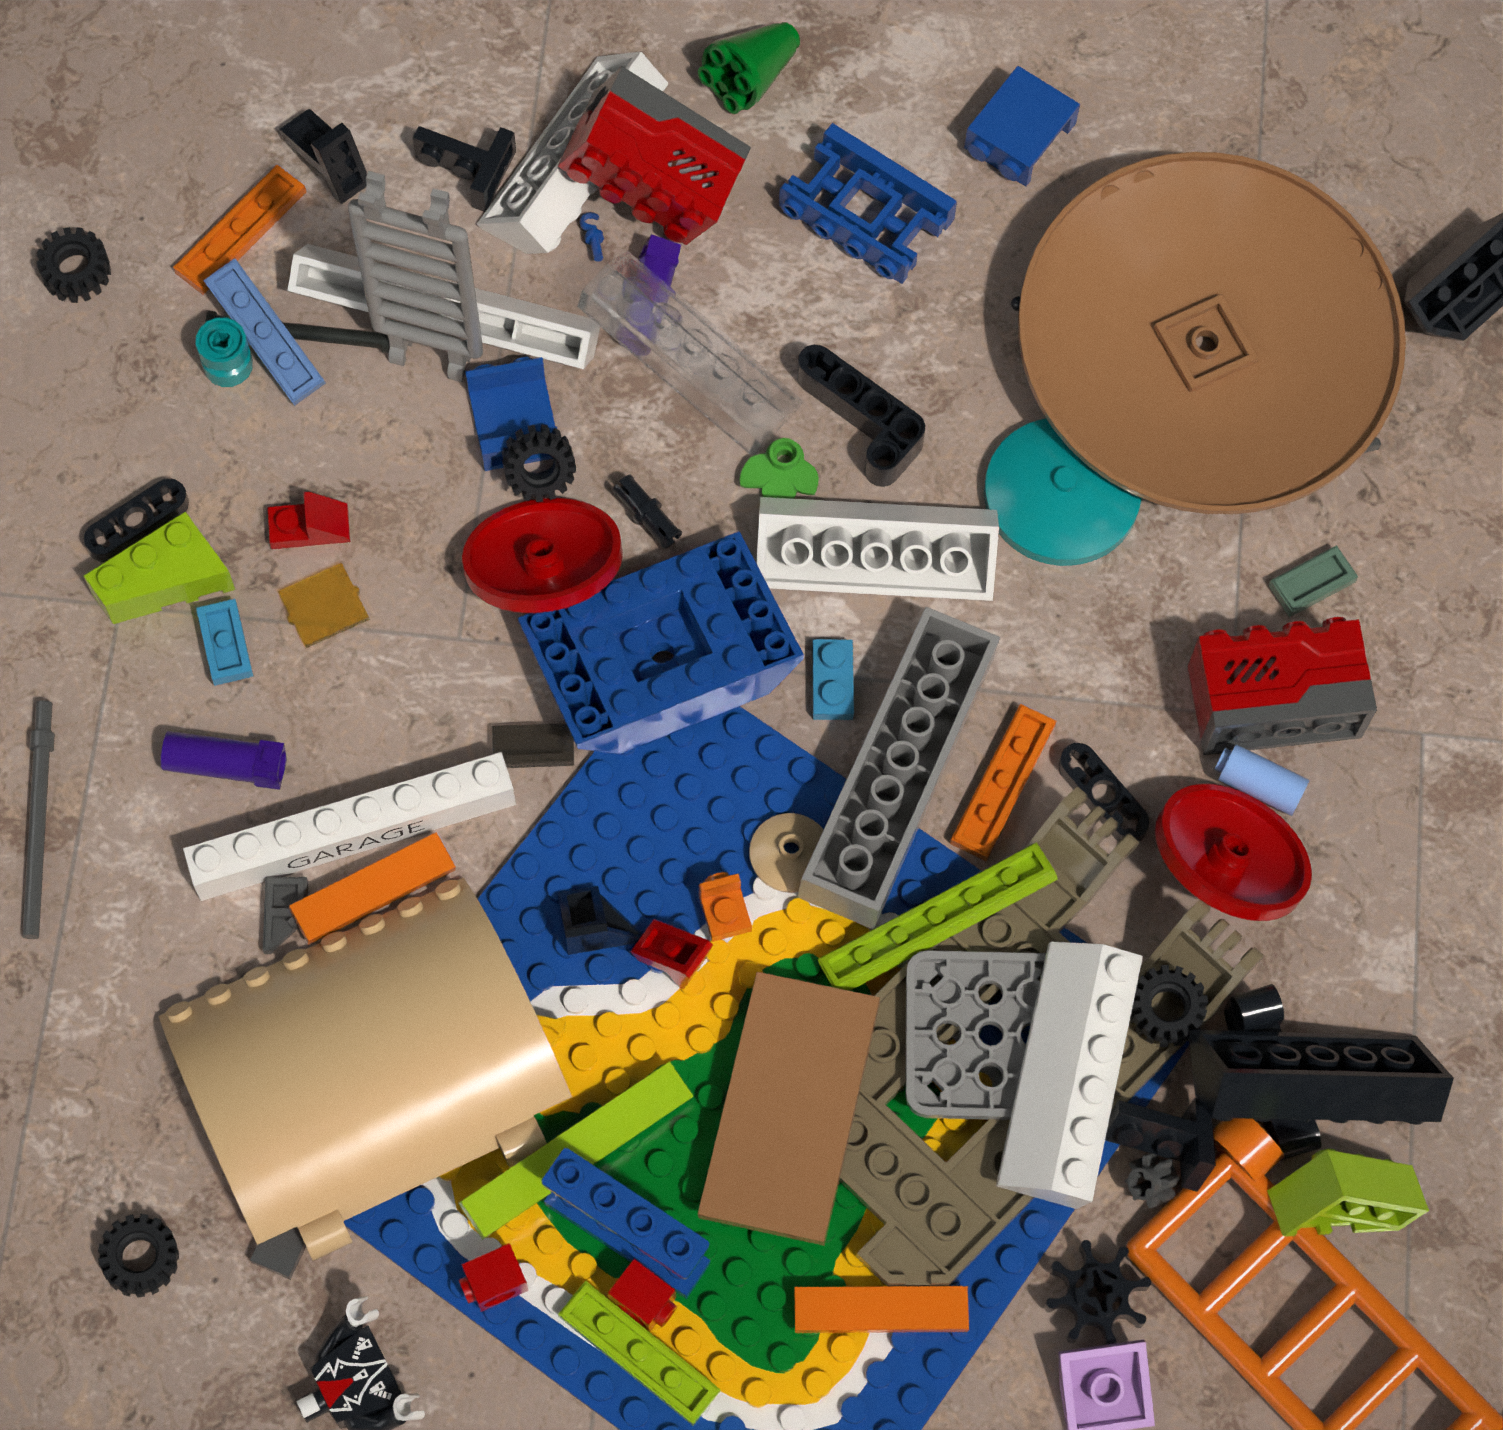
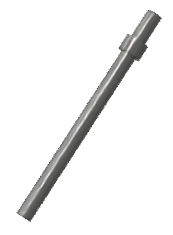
M50 701L36 702L35 730L30 732L29 749L33 751L22 933V937L25 939H38L40 932L50 752L54 751L55 733L51 731L53 703Z

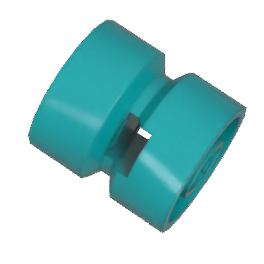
M214 318L203 324L196 334L195 345L206 377L213 384L221 387H233L243 383L253 369V358L243 327L235 320L229 318Z

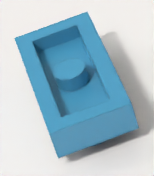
M236 599L196 608L214 686L254 677Z
M813 639V720H853V640Z

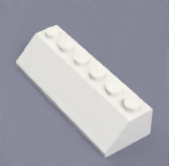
M642 52L598 56L478 221L477 225L482 230L526 254L549 253L559 245L564 230L578 218L582 211L581 206L588 196L599 188V186L590 181L585 184L578 183L572 180L566 171L557 167L592 93L621 66L661 91H664L669 84Z
M760 497L757 565L769 589L993 601L999 533L997 510Z
M1048 943L996 1182L997 1187L1074 1209L1092 1202L1143 956L1104 944Z

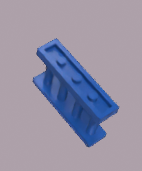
M564 1148L543 1177L542 1185L552 1192L544 1200L545 1206L628 1261L632 1262L636 1259L674 1288L676 1293L685 1299L688 1298L711 1263V1260L703 1256L709 1248V1242L568 1148Z

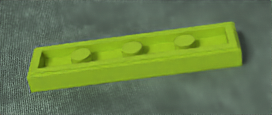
M587 1281L581 1285L558 1314L561 1320L692 1426L696 1424L721 1392V1389Z

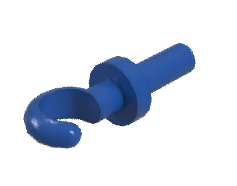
M588 212L580 217L579 224L584 231H587L585 233V241L592 247L594 260L599 262L603 260L600 243L603 242L604 236L603 232L597 229L596 225L585 222L587 219L599 220L598 214Z

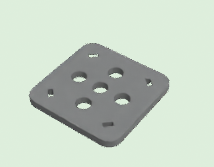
M922 951L910 959L906 971V1101L913 1113L924 1118L1010 1120L1026 1044L1021 1038V1031L1025 1027L1031 1026L1040 984L1038 979L1042 975L1046 953ZM939 975L942 979L932 987L929 982ZM985 984H993L1001 990L1002 999L997 1004H986L979 998L978 990ZM943 1024H952L960 1031V1039L955 1044H943L937 1038L936 1030ZM985 1025H995L1002 1032V1040L994 1046L986 1045L979 1038V1030ZM985 1066H995L1001 1071L1003 1080L996 1087L985 1086L979 1079V1071ZM932 1081L942 1090L939 1097L927 1087Z

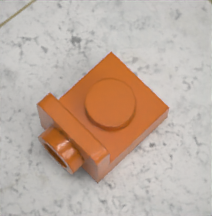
M727 872L716 873L708 876L705 882L699 884V899L712 942L752 932V925L741 891L739 874L729 876Z

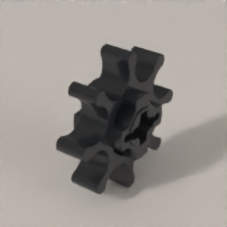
M1084 1240L1079 1247V1252L1084 1260V1265L1081 1269L1071 1271L1058 1261L1052 1263L1049 1273L1061 1278L1065 1282L1067 1294L1061 1298L1047 1299L1044 1309L1050 1313L1058 1308H1065L1073 1313L1075 1327L1069 1331L1066 1337L1069 1343L1076 1342L1082 1328L1094 1326L1102 1332L1104 1345L1115 1344L1117 1340L1112 1332V1323L1115 1320H1129L1136 1328H1141L1145 1324L1146 1316L1135 1312L1130 1307L1128 1297L1130 1293L1135 1291H1147L1151 1285V1279L1144 1277L1138 1281H1129L1122 1276L1120 1263L1127 1257L1129 1253L1128 1248L1120 1247L1116 1253L1115 1260L1103 1264L1094 1259L1091 1252V1242ZM1082 1279L1083 1286L1076 1288L1077 1281ZM1094 1285L1097 1287L1098 1292H1106L1107 1294L1102 1301V1305L1096 1297L1088 1296ZM1119 1302L1117 1310L1113 1311L1112 1304Z

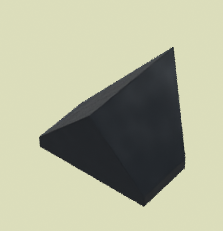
M598 886L558 892L568 955L635 944L643 935L600 894Z

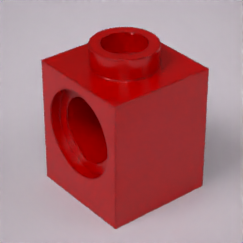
M510 1243L461 1264L466 1277L458 1280L468 1304L477 1301L481 1312L529 1291Z
M636 1259L630 1263L608 1292V1299L649 1332L656 1324L663 1327L677 1309V1306L673 1303L676 1299V1290Z

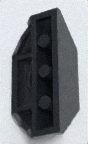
M1503 213L1460 234L1408 280L1404 302L1423 333L1464 341L1503 306Z

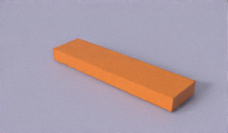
M276 165L173 267L175 274L204 295L209 290V287L203 280L234 258L238 261L306 193L305 185Z
M1020 704L951 838V845L987 862L1055 728L1056 720Z
M437 832L289 905V910L309 945L455 871L456 866Z
M968 1286L795 1287L794 1289L795 1333L969 1331Z

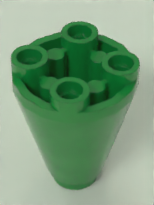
M782 22L715 40L704 49L702 66L698 68V77L702 84L712 89L715 95L723 102L728 112L737 114L742 110H749L760 101L795 55L800 45L799 34L791 24Z

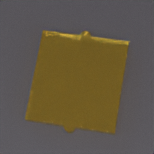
M342 563L278 591L289 613L288 622L290 625H295L305 648L370 620L358 596L360 594L359 587L353 586Z

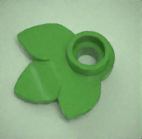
M789 438L778 439L768 446L766 453L749 458L740 475L741 487L762 488V497L795 499L797 492L805 495H815L819 481L815 467L804 460V452L801 446ZM787 455L792 460L788 463H782L778 461V457Z

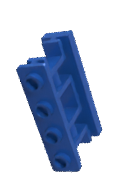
M834 123L824 132L823 142L818 143L814 149V160L823 165L820 171L809 184L792 175L788 180V184L784 183L779 191V206L787 216L794 220H802L811 226L815 233L823 239L835 241L844 247L851 257L863 259L874 266L877 272L884 278L894 279L901 284L907 279L909 270H913L917 263L918 254L907 246L922 228L938 238L942 233V229L947 230L954 221L957 200ZM840 164L855 173L846 185L833 177L840 168ZM822 189L836 196L828 209L814 201ZM859 189L885 204V207L871 224L845 208ZM902 203L917 212L909 224L895 216L902 207ZM884 228L898 236L891 245V249L876 240Z

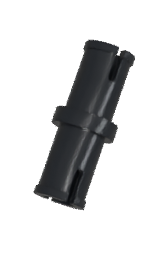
M631 474L622 478L619 482L623 486L620 487L616 484L612 490L614 494L618 495L633 512L634 521L638 525L643 524L657 539L663 549L670 547L675 543L672 538L679 539L682 531L660 509L662 504L656 498L651 499Z

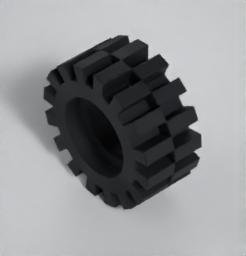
M70 227L63 228L65 233L63 236H59L57 231L51 233L53 241L50 242L45 238L42 242L44 250L38 249L37 256L39 260L36 261L45 287L47 286L49 293L53 296L57 294L58 299L64 302L67 295H69L71 303H78V296L83 295L85 301L90 300L89 292L91 291L99 295L102 292L100 284L107 286L109 282L107 275H111L110 261L101 239H97L95 233L90 230L86 235L84 229L80 227L76 228L75 234H72ZM80 255L88 259V266L79 273L64 274L60 271V264L71 256Z
M541 424L540 431H536L535 425L528 426L529 433L525 435L522 429H519L515 432L517 440L509 437L506 441L508 449L503 448L502 464L508 485L512 486V490L517 496L522 492L523 499L530 501L532 494L535 495L536 502H543V495L545 494L549 495L550 500L555 499V490L558 489L562 494L566 492L567 486L565 482L572 485L574 481L573 473H576L575 459L567 437L565 435L562 437L560 431L556 428L550 433L548 425ZM545 453L553 457V465L544 472L530 473L524 468L525 461L532 455Z
M1161 965L1158 971L1152 968L1148 970L1146 976L1142 975L1137 982L1130 1022L1131 1024H1136L1135 1031L1139 1036L1144 1033L1147 1036L1146 1041L1151 1044L1154 1040L1159 1041V1047H1167L1169 1043H1173L1175 1047L1181 1045L1185 1039L1189 1041L1190 1029L1199 1030L1207 1013L1208 999L1207 995H1203L1205 989L1201 982L1196 984L1194 981L1196 976L1191 972L1188 975L1183 974V968L1176 966L1175 970H1169V965ZM1161 992H1172L1178 995L1184 1005L1182 1016L1173 1021H1165L1157 1017L1152 1009V999L1154 996Z
M133 1214L125 1216L126 1221L122 1223L119 1220L115 1221L112 1224L113 1229L110 1232L106 1230L103 1234L104 1242L103 1244L99 1243L98 1248L100 1258H98L99 1265L106 1280L109 1281L116 1291L119 1289L123 1295L130 1297L131 1294H136L137 1298L145 1297V1293L152 1292L153 1295L159 1292L158 1288L163 1284L167 1286L171 1281V1275L177 1271V1260H179L177 1243L172 1231L168 1226L165 1227L160 1219L155 1217L152 1220L147 1214H140V1218H134ZM137 1240L151 1243L156 1250L153 1264L143 1271H132L125 1267L122 1261L125 1248Z

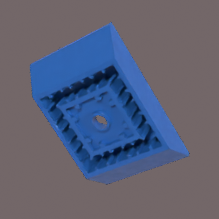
M740 531L615 579L591 598L574 606L550 612L528 613L518 617L519 625L577 749L621 754L769 695L804 659V654ZM660 651H668L674 655L666 663H657L652 659Z

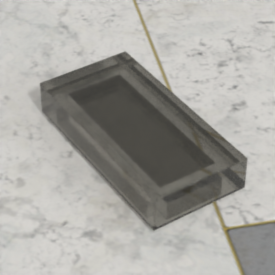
M566 723L492 726L493 754L502 752L507 768L575 766L574 740Z

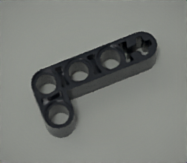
M813 344L805 347L800 352L797 380L802 389L873 440L866 453L864 473L867 480L871 484L880 487L889 486L894 483L920 454L923 448L925 422L923 418L826 347ZM845 387L852 389L854 392L842 394L837 390ZM876 409L882 411L884 415L872 416L868 411ZM904 431L913 433L915 437L911 439H905L901 437L899 433ZM886 459L892 464L889 466H879L874 461Z
M1270 984L1231 996L1224 1008V1017L1228 1031L1282 1032L1280 1025L1284 1020V1009L1276 987ZM1272 1119L1269 1122H1262L1265 1131L1285 1155L1280 1161L1321 1149V1136L1315 1120H1310L1306 1123L1296 1122L1291 1119Z

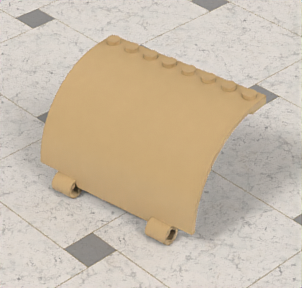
M464 878L445 881L438 885L435 891L422 897L405 899L397 908L382 915H370L364 918L356 927L345 932L338 931L328 934L320 943L305 950H293L287 953L279 962L268 967L260 966L253 968L243 978L228 985H216L210 988L204 996L190 1002L176 1003L168 1008L166 1013L158 1016L202 1125L256 1244L263 1243L294 1227H298L313 1261L353 1243L344 1224L345 1220L500 1148L509 1168L513 1167L547 1144L534 1115L572 1097L522 983L489 918Z

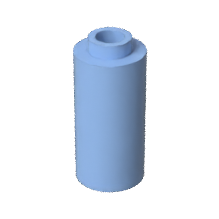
M1237 744L1233 751L1227 748L1224 749L1214 769L1221 773L1218 781L1290 816L1293 815L1310 781Z

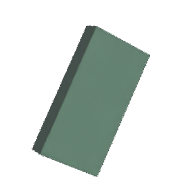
M1336 545L1270 580L1268 586L1287 615L1292 617L1356 583L1358 576Z

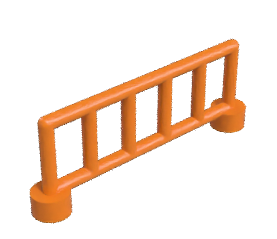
M1233 1118L1231 1121H1221L1213 1129L1214 1147L1220 1152L1215 1157L1216 1166L1198 1192L1185 1188L1180 1190L1126 1244V1248L1129 1250L1127 1257L1146 1277L1151 1279V1282L1293 1430H1355L1417 1368L1462 1412L1446 1430H1503L1502 1415L1324 1235H1318L1316 1227L1300 1228L1295 1236L1283 1237L1267 1190L1275 1185L1265 1175L1285 1155L1270 1135L1254 1119ZM1232 1178L1274 1222L1198 1294L1163 1258L1157 1249ZM1293 1240L1336 1285L1260 1358L1221 1318L1218 1312ZM1356 1304L1398 1349L1322 1422L1279 1377L1351 1306Z

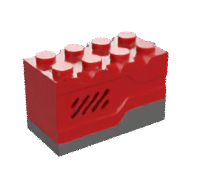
M621 66L592 93L557 167L566 171L568 176L578 183L585 184L588 181L599 186L602 198L616 204L621 201L631 206L632 214L636 219L644 223L656 221L664 226V234L667 238L687 245L717 223L751 147Z
M1333 617L1323 621L1322 627L1310 628L1304 621H1294L1285 624L1282 627L1283 631L1270 632L1263 625H1255L1245 628L1242 631L1243 635L1230 636L1226 630L1216 629L1204 633L1203 636H1199L1188 663V672L1203 755L1223 753L1225 748L1233 751L1236 744L1247 750L1362 738L1377 711L1359 619L1346 621L1344 617Z

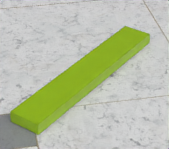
M1036 842L817 959L833 988L851 991L909 960L915 954L937 945L1058 880L1056 872Z
M669 1061L462 1200L459 1205L483 1240L552 1193L542 1185V1179L564 1148L570 1149L594 1165L690 1100L693 1095Z

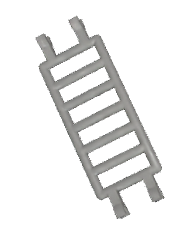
M368 171L365 193L360 192L358 199H353L348 203V212L371 326L374 331L388 335L390 363L404 366L407 347L412 346L413 342L447 351L449 360L448 379L463 382L466 362L470 363L471 358L478 359L483 354L467 231L462 227L450 224L448 214L449 192L433 188L430 194L431 205L429 211L424 210L423 216L386 207L384 197L385 175ZM367 219L452 242V244L368 222ZM371 240H375V241H378V242L386 243V244L393 245V246H397V247H400V248L412 250V251H415V252L423 253V254L430 255V256H434V257H437V258L445 259V260H448V261L455 262V264L448 263V262H444V261L437 260V259H433V258L426 257V256H422V255H419V254L411 253V252H408V251L400 250V249H397V248L389 247V246H386V245L374 243V242H371ZM375 260L458 282V284L375 262ZM378 279L383 280V281H387V282H391V283H394V284L402 285V286H405V287L413 288V289H416V290L424 291V292H427V293L435 294V295H438V296L446 297V298H449V299L457 300V301H460L461 303L454 302V301L447 300V299H443V298L436 297V296H432V295H429V294L421 293V292H418V291L410 290V289H407V288L399 287V286H396V285L388 284V283H385V282H381V281H379ZM382 298H383V299H386V300L394 301V302H397V303L405 304V305H408V306L416 307V308H419V309H423V310H426V311L434 312V313H437V314L445 315V316H448V317L456 318V319H459V320H463V322H462V321H458V320H454V319H451V318L443 317V316H440V315L432 314V313H429V312H425V311H422V310L414 309V308H411V307L403 306V305H400V304L392 303V302H389V301H385V300H382Z

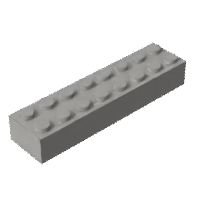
M925 607L802 876L797 898L868 928H875L992 664L999 644V636Z

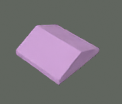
M1144 1339L1058 1352L1059 1387L1067 1430H1131L1155 1426L1147 1349Z

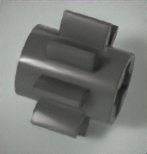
M1149 1153L1143 1155L1142 1158L1131 1161L1129 1166L1132 1171L1128 1178L1125 1179V1183L1128 1184L1129 1191L1133 1195L1132 1199L1134 1201L1138 1199L1146 1200L1148 1208H1153L1173 1199L1176 1196L1173 1188L1176 1186L1177 1181L1181 1180L1177 1176L1175 1167L1172 1165L1173 1160H1159L1158 1155Z

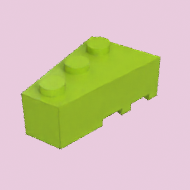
M186 512L84 575L92 596L112 624L162 611L161 607L186 601V603L199 600L198 597L221 590L223 593L235 590L229 570Z
M1331 1148L1316 1152L1312 1155L1311 1161L1267 1190L1283 1237L1295 1236L1300 1228L1316 1227L1318 1235L1330 1234L1333 1231L1331 1226H1351L1353 1233L1399 1231L1429 1211L1413 1165L1393 1162L1390 1159L1381 1160L1365 1157L1363 1154L1338 1152Z

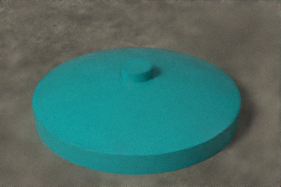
M1046 418L1028 423L1005 438L994 452L985 478L986 509L997 510L998 534L1007 544L1022 555L1050 565H1081L1109 554L1130 533L1141 504L1140 497L1109 482L1088 467L1068 448Z

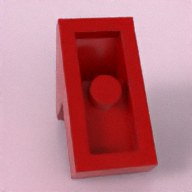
M308 491L304 492V504L268 507L271 549L351 542L348 504Z
M654 919L633 947L631 953L638 961L666 972L681 989H685L707 958L713 944L707 939Z

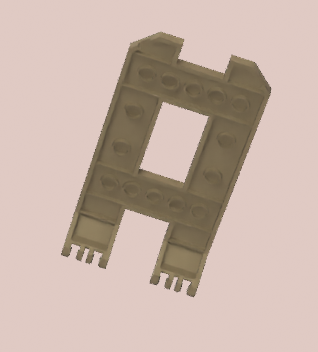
M1076 787L1060 802L1026 846L1028 847L1037 842L1055 870L1058 880L925 951L1046 953L1048 943L1050 942L1070 943L1060 931L1090 903L1115 870L1135 850L1140 842L1131 834H1126L1110 854L1103 850L1099 844L1117 829L1118 822L1112 817L1109 818L1090 838L1087 833L1104 816L1106 811L1100 806H1095L1082 823L1077 826L1068 817L1085 803L1087 794L1079 787ZM1199 900L1141 965L1138 979L1142 975L1146 976L1148 970L1155 968L1156 971L1160 970L1161 965H1169V970H1175L1176 966L1182 967V973L1188 975L1189 972L1193 973L1196 976L1194 980L1196 984L1200 982L1205 988L1203 995H1207L1208 999L1207 1013L1201 1025L1202 1027L1242 980L1263 959L1264 955L1255 947H1251L1242 956L1241 961L1235 968L1230 966L1223 957L1229 950L1232 951L1241 942L1242 935L1235 930L1214 951L1210 946L1230 924L1224 919H1219L1210 928L1209 933L1201 939L1191 929L1210 913L1211 907ZM907 963L874 995L880 997V1006L839 1181L884 1224L856 1255L886 1286H949L1035 1197L996 1186L1010 1120L989 1119L945 1162L886 1106L906 1086ZM937 975L929 983L934 987L942 978ZM985 984L978 990L979 998L986 1004L999 992L1001 993V990L993 984ZM1161 992L1152 999L1153 1012L1162 1020H1176L1184 1012L1183 1002L1175 993ZM1129 1021L1111 1111L1118 1100L1128 1103L1187 1040H1183L1179 1046L1174 1047L1173 1043H1169L1167 1047H1159V1041L1154 1040L1151 1044L1146 1041L1147 1036L1144 1033L1139 1036L1135 1031L1136 1024H1131ZM943 1024L936 1030L937 1038L943 1044H948L960 1032L952 1024Z

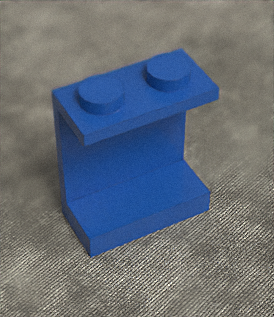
M1017 66L967 128L964 148L976 160L985 161L997 168L1008 180L1017 181L1027 187L1031 181L1033 166L1061 131L1068 134L1076 125L1080 103L1020 66Z
M522 357L508 364L498 366L484 364L476 367L474 370L465 371L485 471L503 468V448L508 449L506 441L509 437L517 440L515 432L519 429H522L524 435L529 433L528 426L535 425L536 431L541 430V424L548 425L550 433L554 428L557 429L546 385L542 357L535 359ZM539 453L530 456L524 464L553 459V457L549 454Z

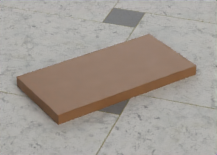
M761 972L756 973L698 1210V1217L700 1219L825 1246L879 1011L880 997Z

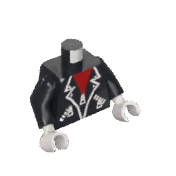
M368 1296L353 1299L348 1303L346 1314L330 1330L315 1355V1364L310 1370L319 1388L296 1399L307 1423L331 1411L340 1429L393 1430L406 1421L421 1420L425 1416L424 1411H411L412 1400L419 1398L420 1395L418 1393L402 1394L369 1326L362 1328L363 1324L374 1321L379 1316L377 1309L369 1311L367 1314L363 1313L362 1304L368 1299Z

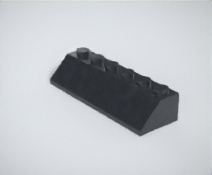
M1191 1029L1189 1033L1195 1096L1212 1118L1221 1121H1231L1233 1118L1254 1119L1261 1122H1269L1272 1119H1291L1301 1123H1306L1310 1120H1330L1335 1123H1346L1348 1120L1368 1121L1374 1124H1383L1386 1121H1404L1414 1125H1419L1423 1122H1441L1454 1077L1417 1036Z

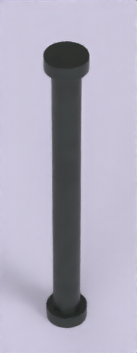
M208 311L205 323L214 318H231L218 316L216 311ZM283 323L296 340L380 348L382 353H389L390 344L386 334Z

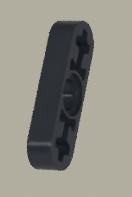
M163 479L92 524L84 534V544L89 555L96 561L106 562L186 512L189 506V498L185 487L175 479ZM169 493L172 497H176L177 502L171 505L168 501L164 502L163 496ZM151 502L154 508L158 510L159 515L154 517L153 511L148 505ZM135 512H142L148 516L144 526L133 529L126 525L129 515ZM119 524L125 537H120L119 532L115 530V525ZM103 536L106 540L109 539L110 545L104 548L101 544L98 545L96 539Z
M1083 743L1068 745L1063 750L1059 760L1061 776L1073 790L1079 787L1087 794L1085 804L1090 810L1095 806H1100L1106 811L1100 819L1102 824L1111 817L1118 822L1117 829L1112 833V836L1117 841H1120L1126 834H1131L1140 842L1149 827L1147 812L1090 746ZM1071 756L1076 760L1082 757L1086 759L1084 770L1090 777H1092L1095 771L1099 774L1093 776L1087 785H1084L1083 783L1087 775L1080 767H1075L1074 769L1069 767L1072 760ZM1099 784L1108 785L1113 789L1115 798L1109 803H1101L1094 798L1092 789ZM1120 802L1124 803L1121 809L1123 816L1129 821L1134 818L1138 820L1136 832L1132 828L1126 830L1121 828L1124 819L1117 810L1113 816L1108 814L1113 812Z

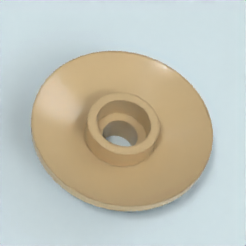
M795 813L779 814L767 819L755 831L750 843L749 856L755 874L763 883L777 891L787 893L799 892L802 876L823 833V828L809 817ZM792 842L799 847V850L796 853L790 854L784 850L783 846L786 843Z

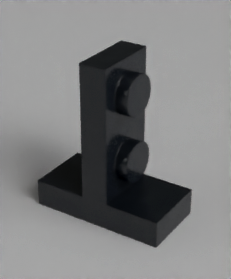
M309 108L279 129L283 139L324 175L332 196L340 204H343L366 188L367 171L350 129L342 122L332 129Z
M418 126L413 136L415 157L431 167L440 166L451 170L457 176L466 180L474 179L470 186L472 208L486 212L516 153L515 133L500 127L489 151Z
M1197 1097L1192 1100L1181 1118L1120 1100L1117 1101L1112 1109L1105 1141L1180 1161L1182 1188L1198 1192L1216 1166L1212 1117Z

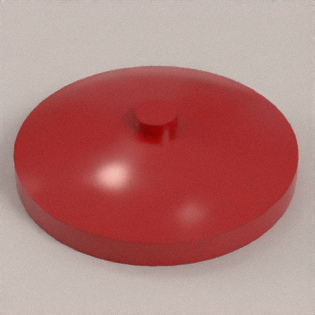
M543 498V502H536L535 499L511 505L481 522L465 542L462 564L470 589L484 602L512 612L543 613L574 606L600 592L617 574L622 563L623 549L620 532L616 523L603 510L589 503L574 499L555 498L550 500V498Z
M1215 784L1190 785L1175 792L1168 799L1157 817L1155 838L1159 852L1171 873L1194 896L1223 913L1251 921L1276 920L1285 917L1295 910L1310 888L1312 880L1311 863L1300 838L1290 825L1274 810L1246 793Z

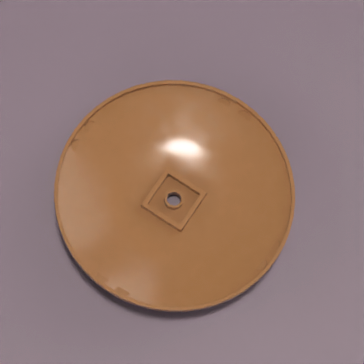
M1186 152L1145 159L1106 175L1080 192L1062 209L1038 243L1026 271L1018 312L1019 345L1029 386L1044 416L1068 448L1088 467L1127 492L1155 504L1195 513L1233 515L1259 512L1294 502L1328 485L1347 471L1364 454L1379 434L1397 397L1405 363V322L1400 297L1386 262L1367 232L1338 202L1312 183L1272 164L1225 153ZM1202 336L1209 337L1214 341L1216 349L1209 352L1203 351L1197 346L1196 339Z

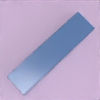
M235 258L203 280L230 318L243 327L247 341L294 406L326 384Z

